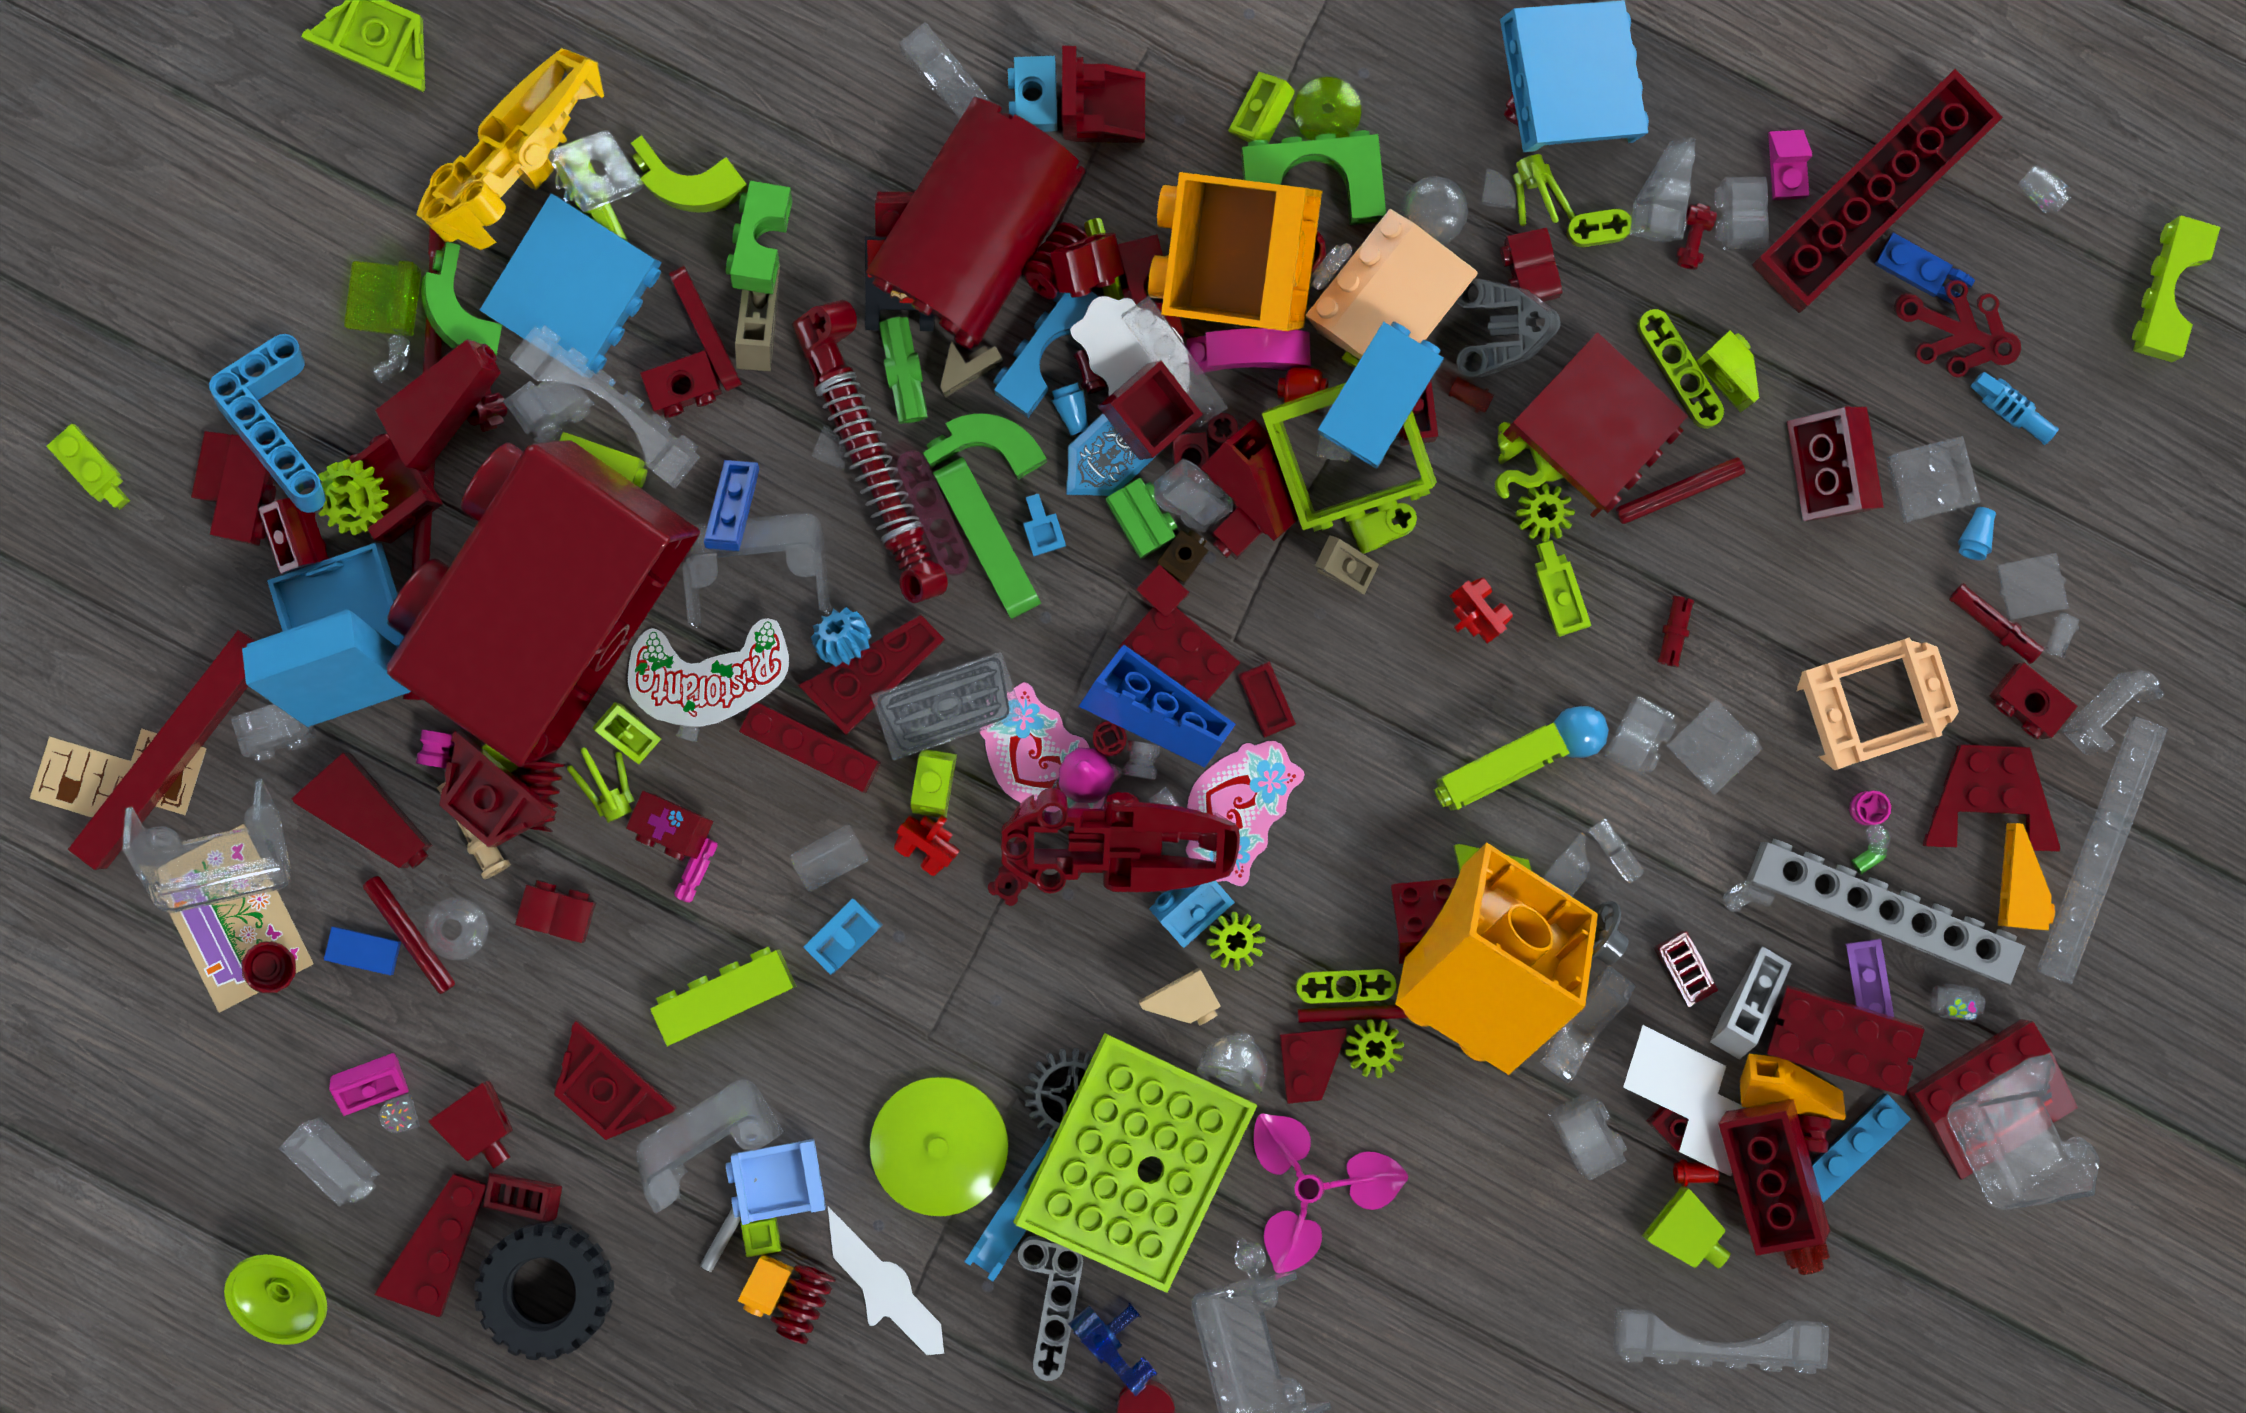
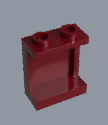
M388 433L374 437L369 442L370 446L361 453L351 455L347 459H350L351 463L358 460L363 461L364 470L374 467L375 470L372 476L375 479L380 477L384 479L379 487L380 490L388 491L389 494L382 497V501L389 506L380 512L383 517L371 525L368 530L374 540L392 543L442 506L443 503L424 471L405 467ZM341 476L342 478L349 477L351 480H353V477Z

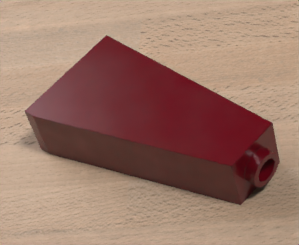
M468 339L375 410L405 467L421 471L427 470L499 377L501 372L495 363L497 360L496 355L487 344H481Z
M342 753L291 798L301 808L398 868H408L411 866L414 869L429 856L426 851L432 844L350 753Z

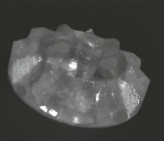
M1345 242L1341 247L1337 244L1313 272L1312 277L1314 280L1311 285L1315 289H1324L1351 257L1352 247Z

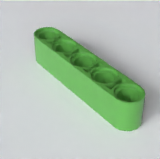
M961 457L934 471L933 474L1011 620L1040 605L1041 602L965 459Z

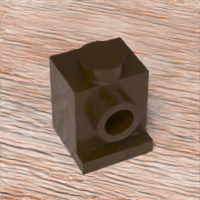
M1181 530L1163 556L1158 560L1157 566L1161 565L1172 577L1182 585H1185L1208 554L1209 550L1204 547L1207 541L1193 530H1190L1188 534ZM1188 548L1192 553L1191 558L1182 560L1178 555L1179 550Z

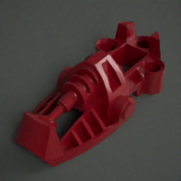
M1047 788L1040 792L1037 800L1034 801V794L1025 799L1016 808L1010 819L1002 826L1001 864L1025 881L1035 884L1039 890L1049 894L1062 890L1066 880H1078L1081 873H1103V886L1113 892L1169 891L1193 887L1228 877L1236 864L1240 834L1239 828L1235 823L1218 813L1211 815L1174 805L1139 802L1137 797L1127 792H1116L1107 796L1106 804H1103L1102 809L1068 808L1067 797L1064 792L1056 788ZM1049 806L1060 808V810L1053 813L1047 812L1044 809ZM1064 826L1074 827V831H1069L1068 849L1034 848V832L1058 833V830ZM1017 837L1014 843L1009 841V839ZM1180 839L1198 841L1200 848L1213 851V861L1161 855L1162 841L1178 843ZM1047 869H1055L1056 871H1058L1053 875H1047L1043 873V871Z

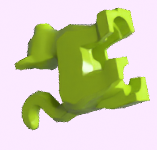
M1503 422L1498 426L1497 442L1501 452L1498 458L1499 464L1507 462L1526 448L1530 450L1537 468L1533 475H1528L1520 470H1506L1499 474L1495 481V490L1500 497L1506 499L1510 496L1508 484L1511 482L1526 488H1533L1542 485L1544 482H1553L1563 478L1558 471L1520 436L1512 443L1503 435L1504 431L1511 424Z

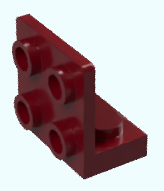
M1457 878L1391 885L1398 932L1397 954L1399 964H1404L1405 957L1416 947L1430 929L1447 902Z

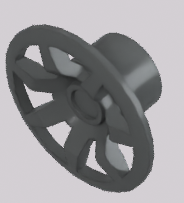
M1607 901L1592 909L1598 913L1592 959L1597 957L1606 965H1611L1624 954L1629 940L1617 930L1621 919L1620 906L1616 902ZM1609 908H1612L1613 911L1608 914Z

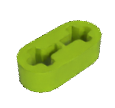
M1622 209L1580 214L1571 220L1567 227L1566 235L1572 245L1577 247L1616 243L1624 240L1629 235L1633 227V221L1631 216ZM1613 217H1617L1618 223H1624L1625 225L1619 234H1616L1613 228L1603 229L1602 226L1609 225L1613 221ZM1580 222L1584 224L1585 228L1596 227L1597 230L1589 232L1586 239H1582L1581 234H1575L1574 232Z

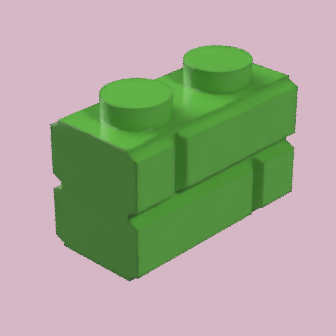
M1141 478L1105 498V502L1140 560L1174 541L1176 536L1173 531L1178 529L1170 513L1167 511L1162 514L1156 502L1160 500V496L1151 482L1144 484Z

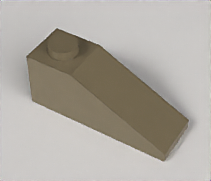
M780 265L773 294L742 289L735 341L736 369L771 371Z

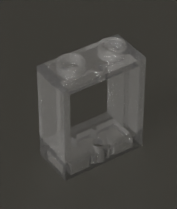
M321 1117L302 1123L279 1147L339 1207L349 1202L355 1204L359 1199L361 1201L364 1200L376 1187L373 1181L380 1174Z

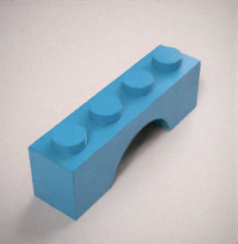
M1092 291L1090 294L1081 297H1071L1070 293L1058 292L1054 298V301L1057 303L1050 314L1045 311L1039 317L1033 327L1037 332L1030 341L1024 339L1013 354L1017 358L1009 369L1004 366L994 379L993 383L997 385L994 389L995 395L1029 418L1048 392V386L1040 373V361L1045 349L1057 338L1070 335L1072 326L1084 318L1090 303L1098 296Z

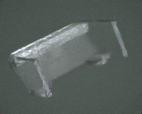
M803 512L747 518L740 551L706 549L704 538L708 522L694 525L700 530V535L683 560V579L689 625L695 628L702 627L698 588L708 587L715 582L718 576L717 558L785 551L787 566L793 574L799 577L816 576L819 610L823 614H831L823 529L820 521L814 515Z
M262 779L255 780L254 806L245 812V828L182 841L178 833L168 827L159 826L145 829L133 807L125 809L122 850L154 905L161 911L170 913L180 912L285 888L291 879V867L280 813Z
M1296 1272L1261 1275L1208 1289L1193 1297L1192 1312L1219 1413H1324L1332 1409L1330 1402L1306 1403L1304 1389L1301 1384L1292 1377H1281L1264 1311L1273 1309L1278 1302L1277 1287L1296 1280Z

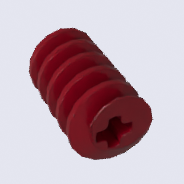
M1066 222L1059 223L1054 228L1053 233L1046 238V242L1039 247L1038 252L1031 257V261L1024 266L1023 274L1025 280L1035 292L1047 299H1054L1057 296L1058 286L1050 252L1088 237L1086 233L1072 223Z
M536 760L523 766L529 773L519 775L518 779L548 805L556 808L558 803L550 799L549 796L559 794L560 789L553 786L552 782L562 780L563 776L555 772L554 768L564 767L565 764ZM553 816L530 829L553 832L544 823L555 821L556 817Z
M795 1265L794 1270L801 1277L800 1279L789 1278L788 1282L795 1290L794 1292L783 1291L782 1295L789 1300V1303H778L776 1307L783 1313V1316H772L770 1320L777 1326L775 1331L781 1336L800 1344H807L809 1339L804 1333H811L814 1329V1325L809 1320H818L820 1316L819 1311L815 1307H824L826 1300L820 1294H830L832 1288L826 1281L834 1282L836 1279L816 1268Z

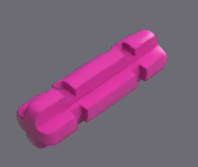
M706 838L698 858H690L681 877L683 882L678 884L674 892V896L679 900L688 903L693 900L697 891L695 887L700 885L710 864L708 859L714 855L718 846L715 841Z

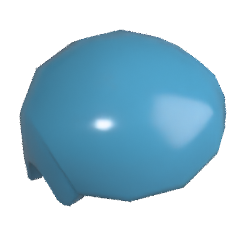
M1588 706L1568 708L1562 711L1553 722L1570 753L1566 755L1568 757L1585 758L1597 754L1607 742L1609 729L1606 719L1595 708Z

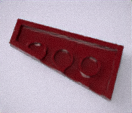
M919 615L870 644L869 649L861 651V658L854 657L849 665L842 661L837 667L833 665L798 686L848 735L878 706L877 700L879 695L892 691L899 686L945 639L922 615Z

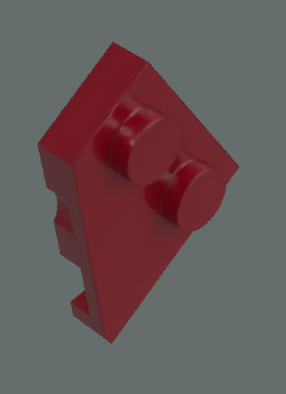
M1345 1027L1280 1034L1287 1104L1322 1100L1347 1034Z

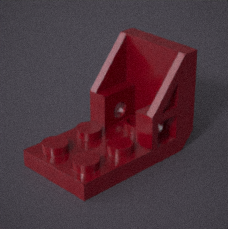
M1062 46V122L1064 139L1074 142L1145 143V72L1109 64H1084L1083 57H1077L1076 46Z

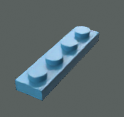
M1883 1093L1828 1146V1153H1820L1811 1162L1823 1203L1911 1120L1887 1093Z

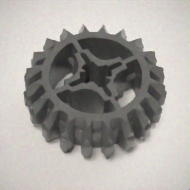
M1061 1048L1059 1050L1061 1059L1057 1061L1054 1055L1049 1052L1046 1055L1050 1063L1049 1066L1046 1067L1041 1061H1037L1035 1064L1037 1069L1042 1072L1040 1076L1033 1072L1028 1074V1078L1037 1083L1036 1086L1027 1085L1024 1087V1092L1034 1094V1098L1025 1100V1106L1036 1105L1037 1109L1032 1111L1029 1117L1030 1119H1035L1041 1115L1043 1120L1039 1122L1037 1128L1042 1130L1047 1124H1050L1052 1128L1049 1131V1137L1054 1138L1062 1121L1056 1119L1047 1111L1042 1096L1058 1100L1063 1107L1064 1117L1068 1103L1066 1102V1097L1060 1094L1061 1090L1065 1089L1067 1091L1066 1086H1070L1071 1077H1074L1073 1086H1075V1092L1077 1091L1079 1086V1068L1087 1070L1090 1064L1089 1061L1092 1058V1052L1090 1051L1085 1054L1084 1060L1078 1059L1079 1048L1073 1049L1072 1058H1067L1065 1048ZM1069 1066L1068 1077L1064 1084L1051 1087L1043 1086L1044 1081L1053 1071Z

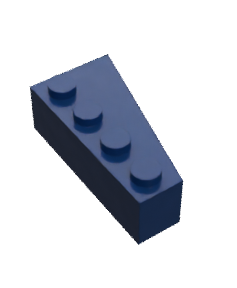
M1126 645L1120 648L1078 706L1204 768L1236 725Z

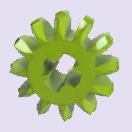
M1543 483L1540 488V494L1533 487L1527 490L1530 499L1523 496L1519 498L1518 502L1520 505L1527 509L1517 510L1515 516L1526 517V521H1523L1519 528L1524 530L1530 525L1532 527L1528 536L1530 539H1534L1539 531L1541 532L1542 542L1549 541L1550 532L1556 539H1559L1563 536L1560 527L1567 530L1571 528V522L1564 517L1573 516L1575 510L1571 508L1564 509V505L1571 501V497L1566 496L1560 500L1558 496L1561 493V487L1557 486L1552 491V494H1549L1548 484ZM1539 505L1544 509L1549 507L1552 510V514L1549 515V518H1552L1551 521L1547 517L1540 518L1537 513L1541 510L1538 507Z
M1232 912V924L1229 925L1224 916H1219L1218 920L1224 928L1219 930L1215 926H1210L1209 931L1219 936L1218 939L1206 940V944L1209 946L1219 945V949L1210 954L1211 958L1215 959L1224 953L1225 956L1220 966L1226 968L1230 958H1233L1235 971L1240 970V958H1244L1245 963L1249 967L1253 966L1254 963L1248 954L1252 952L1259 957L1263 954L1260 949L1254 948L1253 944L1264 943L1265 937H1253L1252 935L1261 929V925L1257 923L1248 929L1247 925L1251 921V916L1248 914L1244 916L1242 923L1238 924V913ZM1239 931L1244 935L1241 939L1245 940L1243 948L1236 947L1234 951L1230 950L1228 945L1231 943L1226 942L1227 936L1229 934L1235 936Z
M1367 1019L1368 1031L1365 1032L1359 1024H1356L1354 1029L1360 1037L1357 1039L1350 1035L1347 1036L1346 1040L1356 1044V1048L1346 1049L1345 1054L1347 1056L1358 1055L1350 1064L1353 1069L1358 1068L1364 1062L1361 1073L1363 1076L1367 1077L1373 1066L1375 1076L1381 1078V1066L1384 1065L1392 1073L1395 1071V1068L1389 1060L1392 1058L1396 1061H1402L1403 1057L1398 1053H1394L1393 1049L1404 1047L1403 1041L1391 1042L1399 1033L1396 1028L1384 1034L1387 1028L1386 1021L1382 1020L1376 1031L1374 1021ZM1372 1040L1375 1043L1382 1042L1383 1047H1379L1382 1053L1379 1056L1374 1054L1368 1056L1366 1054V1050L1370 1049L1366 1046L1369 1041Z

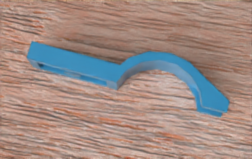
M1051 1137L1047 1138L964 1261L969 1266L974 1262L990 1273L987 1278L992 1282L1026 1232L1025 1229L1016 1226L1013 1221L1053 1140Z

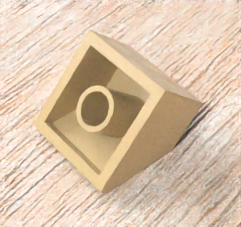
M1200 968L1191 971L1139 1000L1143 1010L1190 1024L1197 1020L1199 1026L1218 1016L1215 1010L1221 1007Z

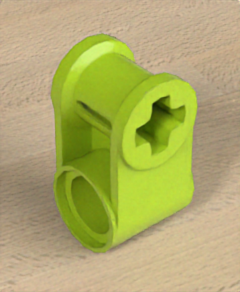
M1398 503L1397 506L1390 509L1374 511L1359 519L1350 521L1349 525L1360 552L1365 554L1412 532L1416 525L1417 515L1410 505ZM1400 511L1403 516L1409 515L1410 519L1406 522V528H1402L1400 524L1393 525L1392 521L1396 517L1395 512Z

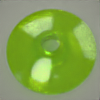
M1321 77L1312 80L1300 90L1296 97L1294 119L1300 132L1309 140H1316L1315 137L1321 134H1335L1336 138L1349 137V134L1356 130L1360 122L1361 103L1359 97L1348 83L1338 78ZM1324 103H1331L1334 105L1335 110L1332 113H1326L1323 111L1322 105Z

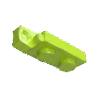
M71 423L46 446L97 501L101 502L105 498L114 508L118 507L119 510L131 501L118 487L123 482L120 478L121 474L75 424Z
M1552 540L1536 545L1541 562L1535 564L1536 576L1557 637L1590 627L1591 622L1570 561L1567 562L1565 554L1557 556Z

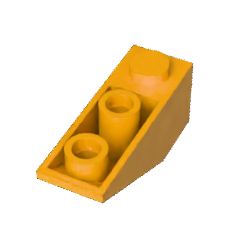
M1749 1053L1740 1078L1741 1107H1752L1794 1099L1797 1114L1845 1120L1844 1096L1841 1089L1788 1060Z

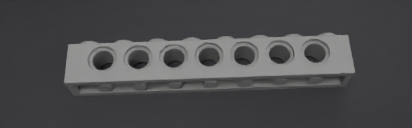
M1773 839L1772 843L1762 842L1760 844L1746 881L2001 984L2011 985L2026 947L2015 942L2017 939L2016 935L1997 929L1995 934L1984 930L1985 923L1965 916L1963 921L1952 917L1953 910L1933 903L1931 908L1919 903L1921 897L1901 890L1899 895L1887 890L1889 885L1880 880L1869 877L1868 882L1855 878L1856 871L1838 864L1836 869L1823 865L1825 859L1818 855L1805 852L1804 856L1793 853L1791 852L1793 846L1783 841ZM1788 862H1793L1798 871L1797 876L1792 881H1788L1783 875V867ZM1822 874L1829 880V888L1823 894L1819 893L1815 887L1817 877ZM1854 887L1861 893V901L1855 907L1851 906L1847 900L1848 892ZM1887 900L1893 906V914L1889 919L1885 920L1881 917L1879 908ZM1919 913L1925 919V926L1922 931L1917 933L1912 928V919ZM1950 926L1957 932V939L1952 945H1948L1944 940V932ZM1982 939L1989 945V952L1984 958H1980L1976 952V946Z

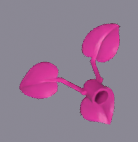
M1264 1113L1257 1117L1253 1139L1255 1152L1260 1164L1267 1171L1275 1175L1284 1174L1292 1165L1298 1177L1295 1184V1194L1302 1201L1299 1217L1292 1211H1281L1272 1216L1265 1226L1264 1243L1276 1273L1289 1272L1303 1266L1320 1249L1322 1243L1321 1227L1315 1221L1305 1220L1308 1203L1318 1201L1326 1189L1351 1185L1350 1196L1352 1200L1364 1209L1375 1210L1388 1205L1408 1181L1407 1172L1398 1162L1377 1152H1362L1353 1156L1347 1163L1349 1179L1324 1183L1315 1174L1305 1175L1297 1161L1305 1158L1310 1151L1311 1137L1306 1127L1291 1117Z

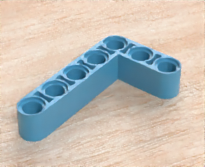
M280 334L215 374L210 380L209 389L219 411L295 506L303 512L311 513L318 511L326 501V495L320 479L258 402L259 399L297 376L305 366V360L297 340L291 335ZM286 353H292L290 357L280 358ZM256 372H263L260 376L251 377ZM234 390L230 395H222L226 391ZM246 415H254L251 419L241 420ZM274 439L270 444H261L264 440ZM288 463L294 464V465H293L291 468H289V469H284V470L281 469V467H282L283 465H285V464H288ZM304 489H314L309 494H300Z

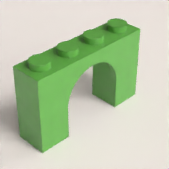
M1366 130L1351 132L1349 137L1336 138L1335 134H1321L1315 137L1316 140L1302 141L1301 137H1288L1282 139V143L1268 144L1267 140H1255L1248 142V146L1242 147L1243 180L1281 185L1284 176L1296 165L1309 161L1322 162L1334 168L1345 183L1350 225L1378 223L1386 214L1378 134L1370 135V132Z

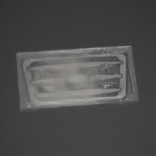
M1001 651L871 694L892 760L1023 717Z

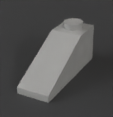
M1762 946L1721 1015L1710 1043L1739 1060L1754 1048L1759 1041L1792 963Z

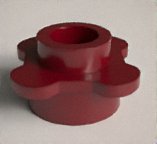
M1003 865L999 868V875L995 881L988 884V891L991 895H998L1004 899L1006 905L1013 906L1018 902V895L1023 889L1028 887L1029 882L1012 873ZM1010 882L1011 888H1005V883Z

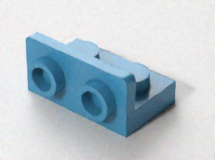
M1215 880L1193 887L1164 892L1157 897L1149 910L1178 943L1185 948L1235 902Z

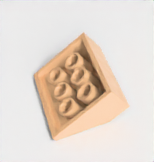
M1389 209L1307 312L1306 317L1320 335L1356 358L1361 359L1383 322L1391 325L1394 321L1404 326L1411 332L1409 337L1419 343L1423 339L1426 340L1478 273L1418 225Z

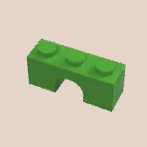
M750 181L748 192H742L739 204V212L743 213L741 224L735 223L732 241L736 244L734 255H728L726 263V274L731 276L733 288L767 294L774 293L780 264L778 250L763 247L757 243V240L768 231L786 233L792 207L790 187Z

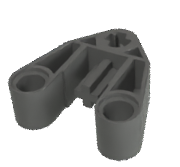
M1474 278L1457 299L1456 303L1461 307L1472 309L1499 310L1518 308V314L1490 316L1488 329L1492 337L1519 335V341L1487 343V345L1465 347L1457 356V368L1465 376L1483 378L1531 359L1560 329L1561 321L1558 313L1529 290ZM1475 284L1479 293L1477 299L1471 302L1468 292L1470 287ZM1545 318V325L1537 327L1536 320ZM1476 353L1482 359V364L1477 371L1474 370L1471 363Z

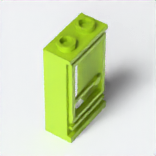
M1555 723L1547 726L1544 725L1435 780L1438 787L1434 789V792L1442 807H1449L1450 811L1459 810L1462 806H1466L1544 767V765L1554 762L1553 759L1562 758L1570 753Z

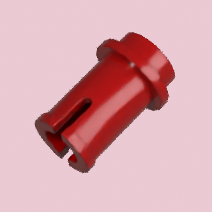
M1681 1159L1679 1163H1674L1673 1177L1675 1183H1681L1682 1187H1687L1688 1183L1716 1184L1719 1181V1171L1701 1162H1687L1686 1159Z

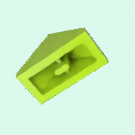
M614 702L592 727L595 732L637 764H640L661 740L654 731L630 710L617 702Z

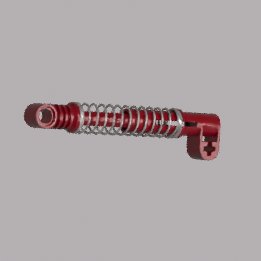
M845 300L815 306L792 323V328L814 375L815 381L813 386L817 396H823L826 402L822 408L829 409L831 416L828 420H833L837 427L833 432H839L842 439L839 445L844 444L847 450L844 457H850L853 465L849 469L860 467L863 475L855 478V481L866 480L868 487L862 489L860 493L863 494L870 491L874 498L865 505L869 506L874 503L877 505L879 512L872 514L871 518L881 515L885 523L878 526L876 530L887 528L886 534L881 538L882 544L893 555L897 554L894 558L896 562H901L898 565L899 570H904L900 577L901 592L905 599L911 603H918L942 595L948 587L946 572L938 563L933 562V560L928 561L931 557L929 552L924 553L927 547L926 544L921 545L924 541L922 538L924 533L923 525H921L919 517H907L913 510L914 505L902 504L908 497L907 492H896L902 486L903 481L899 479L891 480L898 469L886 467L891 462L892 456L881 455L884 453L887 444L880 442L879 438L882 432L874 429L876 420L869 418L868 414L871 408L864 406L865 395L858 393L860 383L855 382L857 376L853 368L846 365L837 345L838 342L855 330L857 324L855 310ZM882 458H889V460L884 463ZM888 470H895V471L889 476ZM894 482H900L896 487L893 485ZM905 494V496L900 500L898 495ZM904 507H911V508H910L908 511H906V512H905V510H904Z

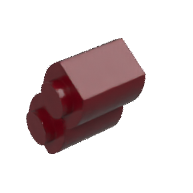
M1547 227L1507 236L1504 241L1505 246L1500 247V254L1504 267L1509 266L1513 279L1508 280V285L1529 290L1543 302L1560 298L1563 293Z
M1115 233L1094 234L1050 252L1059 293H1070L1071 297L1088 295L1091 293L1090 288L1094 286L1105 287L1115 283V278L1124 273Z
M536 880L535 886L526 885L515 925L579 943L586 941L596 902L588 900L590 894L570 889L568 895L555 891L557 885L541 880Z

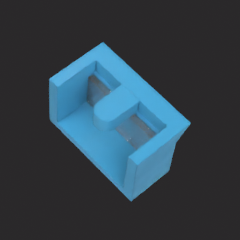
M852 898L804 948L831 975L869 940L883 924L863 904L860 905Z

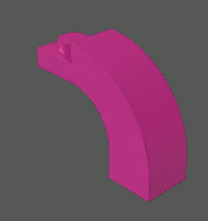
M1248 328L1207 332L1206 336L1188 338L1189 373L1199 374L1245 367L1289 370L1291 367L1311 366L1310 332Z

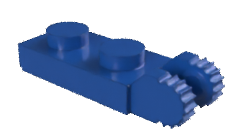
M1895 233L1889 236L1874 263L1877 267L1932 297L1937 296L1954 305L1952 299L1945 293L1946 287L1942 286L1945 279L1961 280L1968 288H1971L1975 282L1974 278L1969 276V274L1952 268L1953 265ZM1951 289L1952 296L1960 295V293Z

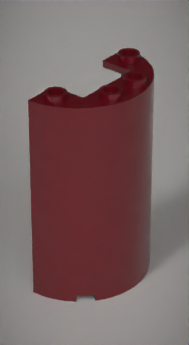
M974 97L866 270L867 274L875 278L872 283L874 286L887 294L895 291L904 293L914 301L911 305L927 316L932 312L941 320L938 324L955 334L954 340L969 350L973 346L977 347L1023 274L1024 266L1031 261V257L1036 253L1085 173V169L1082 166H1079L1078 169L1076 168L1080 161L1048 134L1016 114L1013 116L1007 113H1000L1002 110L1001 106L978 97Z

